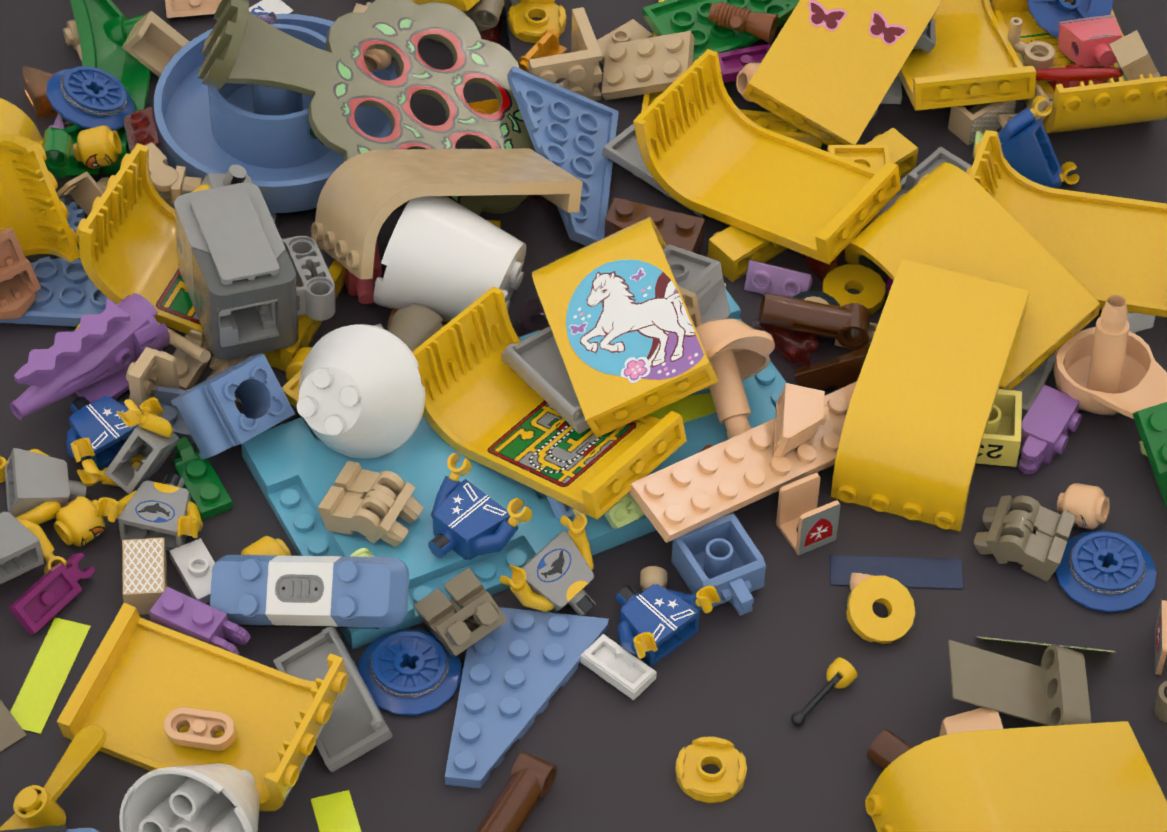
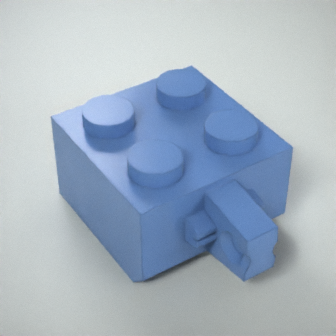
M734 513L712 521L673 540L671 562L692 594H696L705 586H714L721 601L719 603H712V607L729 601L740 616L753 611L752 604L754 603V598L750 592L764 587L766 565L763 556Z

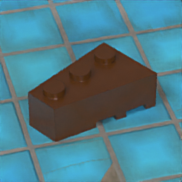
M614 197L605 218V237L651 217L666 245L670 244L700 254L703 246L705 219Z

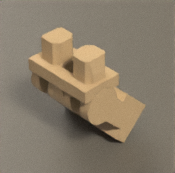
M151 142L145 145L149 147V175L151 182L162 199L175 209V199L182 194L191 193L201 185L202 178L186 176V167L176 166V169L168 166L167 157Z
M347 461L334 481L335 486H331L318 506L327 531L352 535L354 531L365 535L366 539L373 544L381 538L393 547L398 546L409 532L396 518L399 516L411 524L424 508L411 496L415 487L409 482L405 483L396 473L385 470L381 473L361 468L360 463Z

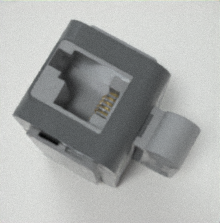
M248 182L182 194L175 199L179 271L211 352L216 358L230 360L291 347L298 340V315L307 314L313 320L318 321L327 320L334 316L335 285L317 243L308 236L281 239L257 185Z

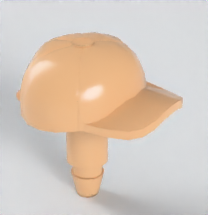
M1120 295L1108 297L1101 316L1096 321V327L1078 332L1056 350L1054 377L1057 390L1080 401L1078 410L1099 415L1121 413L1134 418L1132 413L1167 402V372L1155 361L1149 345L1141 337L1129 331L1130 325L1127 321L1126 300Z
M715 319L696 326V330L719 382L699 391L710 389L719 424L725 425L726 435L730 439L752 429L748 421V417L752 414L742 380L758 374L770 363L769 354L774 350L775 343L771 334L755 330L740 320Z

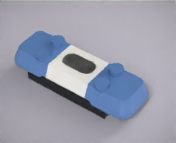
M227 555L220 558L212 568L210 606L227 613L228 621L237 625L327 628L333 626L335 628L350 629L393 628L400 625L406 618L409 570L402 560L393 557Z

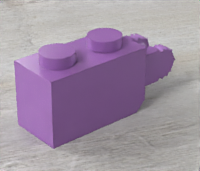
M1047 385L1043 386L1021 422V445L1019 452H1021L1022 456L1018 465L1021 472L1024 474H1035L1043 462L1050 465L1056 453L1061 455L1064 452L1069 439L1068 433L1077 430L1082 418V414L1078 413L1079 400L1073 399L1068 394Z
M169 587L166 588L149 611L151 622L237 655L240 653L234 644L227 642L226 639L245 646L251 638L245 628L228 621L227 613Z

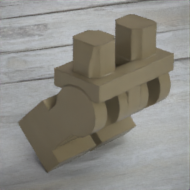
M1011 495L1001 496L998 507L985 508L982 517L983 523L989 532L976 533L974 545L980 555L993 554L999 564L1008 563L1009 561L1017 562L1022 565V570L1047 582L1060 565L1076 515L1065 510L1061 514L1040 506L1037 500L1029 496L1021 495L1012 499Z
M469 567L443 585L450 600L438 588L413 605L426 629L433 633L448 653L454 655V657L508 621L489 592L484 589Z

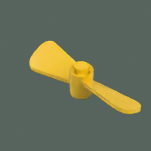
M94 725L82 729L72 740L44 788L32 785L19 792L13 804L15 814L0 827V831L65 825V811L57 804L56 800L102 747L106 740V731L102 727Z

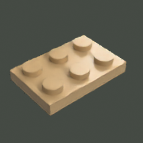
M686 31L606 45L601 92L605 100L665 91L693 63L695 38L692 32Z

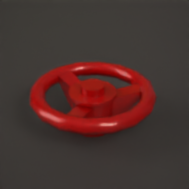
M1065 65V68H1035L1036 81H1047L1054 92L1057 84H1062L1063 88L1078 87L1080 82L1087 86L1091 80L1094 85L1104 84L1110 78L1118 80L1124 74L1122 69L1118 67Z

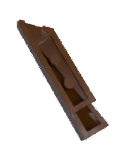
M871 344L828 361L795 369L794 378L798 386L821 391L835 386L839 390L858 381Z

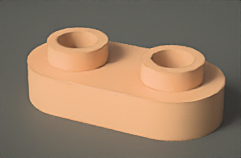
M179 707L172 710L164 721V729L171 742L180 746L221 751L230 747L237 735L233 720L229 715L222 712ZM184 726L190 727L187 732H179V730ZM216 732H224L223 736L219 738L213 737Z

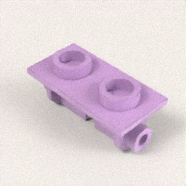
M749 260L744 290L760 294L766 292L793 297L801 292L810 290L813 278L807 273Z

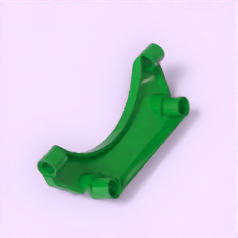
M70 0L80 40L82 66L99 68L112 74L122 83L134 101L135 115L128 126L116 130L121 141L122 153L118 155L116 163L101 167L107 175H113L120 170L123 157L127 153L130 154L136 144H141L151 70L124 50L122 46L134 25L147 13L128 19L111 0ZM72 122L64 129L50 127L45 130L42 147L47 157L44 162L46 167L58 179L76 178L85 172H88L90 176L99 174L100 167L89 169L82 161L78 162L76 160L73 144L77 143L79 132L86 129Z

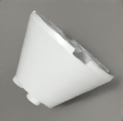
M355 324L335 329L323 336L312 347L303 363L299 380L297 411L305 419L316 436L329 448L340 454L360 459H370L386 455L401 447L413 435L421 420L425 405V386L422 387L421 377L417 368L420 366L407 345L385 329L365 324Z
M222 763L165 767L150 771L140 777L125 794L120 808V831L258 832L260 800L254 786L255 778L247 770H239L231 765Z

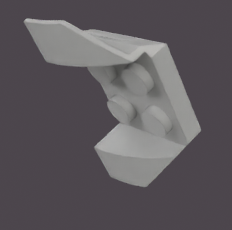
M670 244L667 245L663 251L678 286L697 294L702 324L715 319H729L731 315L720 261Z

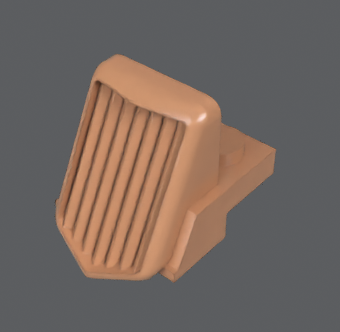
M7 227L0 231V320L19 319L34 303L37 297L36 291L40 290L41 286L30 261L25 258L14 230L11 227Z

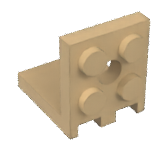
M584 7L572 9L571 53L530 59L529 73L596 101L601 100L598 83L602 82L599 61L603 60V55ZM566 78L564 81L556 83L558 79Z

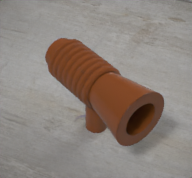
M723 2L719 4L713 3L708 16V20L713 21L716 26L734 29V31L742 33L747 32L768 43H771L774 38L779 19L778 14L751 12L749 9L731 6V4Z

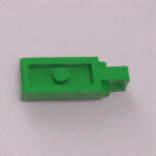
M186 437L181 438L175 446V455L178 458L173 460L175 474L184 479L183 488L190 491L191 502L197 505L201 520L233 509L232 500L208 458L201 460L199 456L200 451L194 452Z

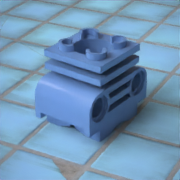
M262 353L251 356L170 400L172 405L178 408L200 451L199 456L201 460L217 455L232 446L240 445L295 414L268 360ZM235 394L241 401L243 407L242 414L236 408L234 402L236 401Z

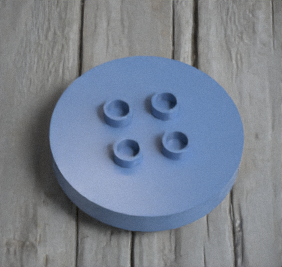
M265 14L257 16L278 30L309 45L327 51L325 45L327 32L334 24L333 21L299 14ZM212 29L194 38L181 48L164 68L156 85L154 95L157 139L160 151L167 157L168 166L176 169V166L186 167V176L202 178L203 181L205 176L210 173L227 174L231 165H240L246 169L252 183L259 187L270 213H289L317 208L318 199L326 181L344 163V157L342 154L322 145L318 139L310 136L311 126L308 121V106L312 96L264 85L225 83L221 89H216L201 84L203 79L198 78V72L206 59L205 56H202V50ZM392 64L387 69L371 72L381 80L390 81L398 78ZM367 105L358 107L355 110V121L365 134L375 138H383L391 134V122L382 110Z

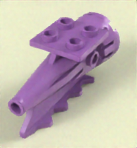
M137 293L129 294L117 305L108 298L106 300V309L103 312L81 316L80 327L74 332L56 333L52 347L49 349L31 350L28 363L22 366L14 375V380L18 384L31 386L9 404L12 413L19 420H22L26 416L74 393L79 397H86L93 403L104 396L116 399L128 391L129 383L126 380V373L130 364L138 360L146 347L161 351L170 342L169 332L165 323L163 322L159 325L154 318V315L158 313L155 307L146 298Z

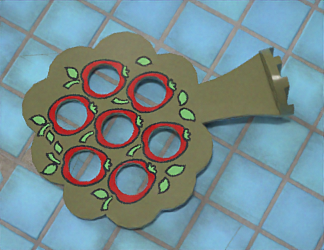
M221 0L213 19L218 21L205 41L202 50V56H205L206 59L198 72V78L203 79L201 84L216 89H221L225 83L264 85L312 96L308 106L309 124L315 136L326 147L343 155L344 162L358 154L372 150L455 149L456 143L465 139L474 140L485 149L530 148L533 151L535 150L507 79V74L512 66L519 68L517 60L500 44L481 39L475 23L463 11L450 4L432 2L418 5L410 0H376L368 6L365 12H350L337 18L327 32L325 44L327 51L296 39L263 21L249 11L248 0ZM428 38L444 43L453 55V66L450 69L440 70L427 65L418 52V43ZM371 49H381L390 53L400 66V76L390 81L377 78L367 69L364 63V53ZM474 82L489 87L498 99V111L492 114H482L473 110L464 98V86ZM418 94H426L436 98L446 111L445 123L431 126L419 121L410 108L411 97ZM365 105L374 106L382 110L391 122V134L383 138H375L365 134L355 121V110ZM527 195L447 197L479 216L482 211L495 214L514 211L524 202ZM409 201L403 203L395 210H404Z

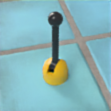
M838 657L830 664L826 673L828 683L801 712L792 715L791 721L793 725L802 726L805 723V717L833 687L846 688L857 678V671L847 660Z

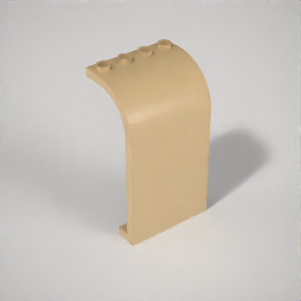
M530 148L367 151L345 161L326 181L318 199L316 219L311 227V236L317 243V246L360 280L372 279L375 246L379 231L388 216L396 208L409 200L426 196L541 195L566 212L573 213L580 211L583 181Z

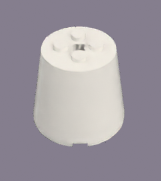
M426 196L409 200L385 250L381 263L387 267L384 277L376 279L374 302L391 309L408 308L410 304L422 305L438 313L443 319L442 322L448 323L489 289L496 287L503 290L508 310L511 303V295L514 289H518L524 275L521 269L526 255V244L447 196Z

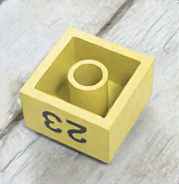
M998 389L976 460L977 464L1016 467L1021 445L1022 391Z

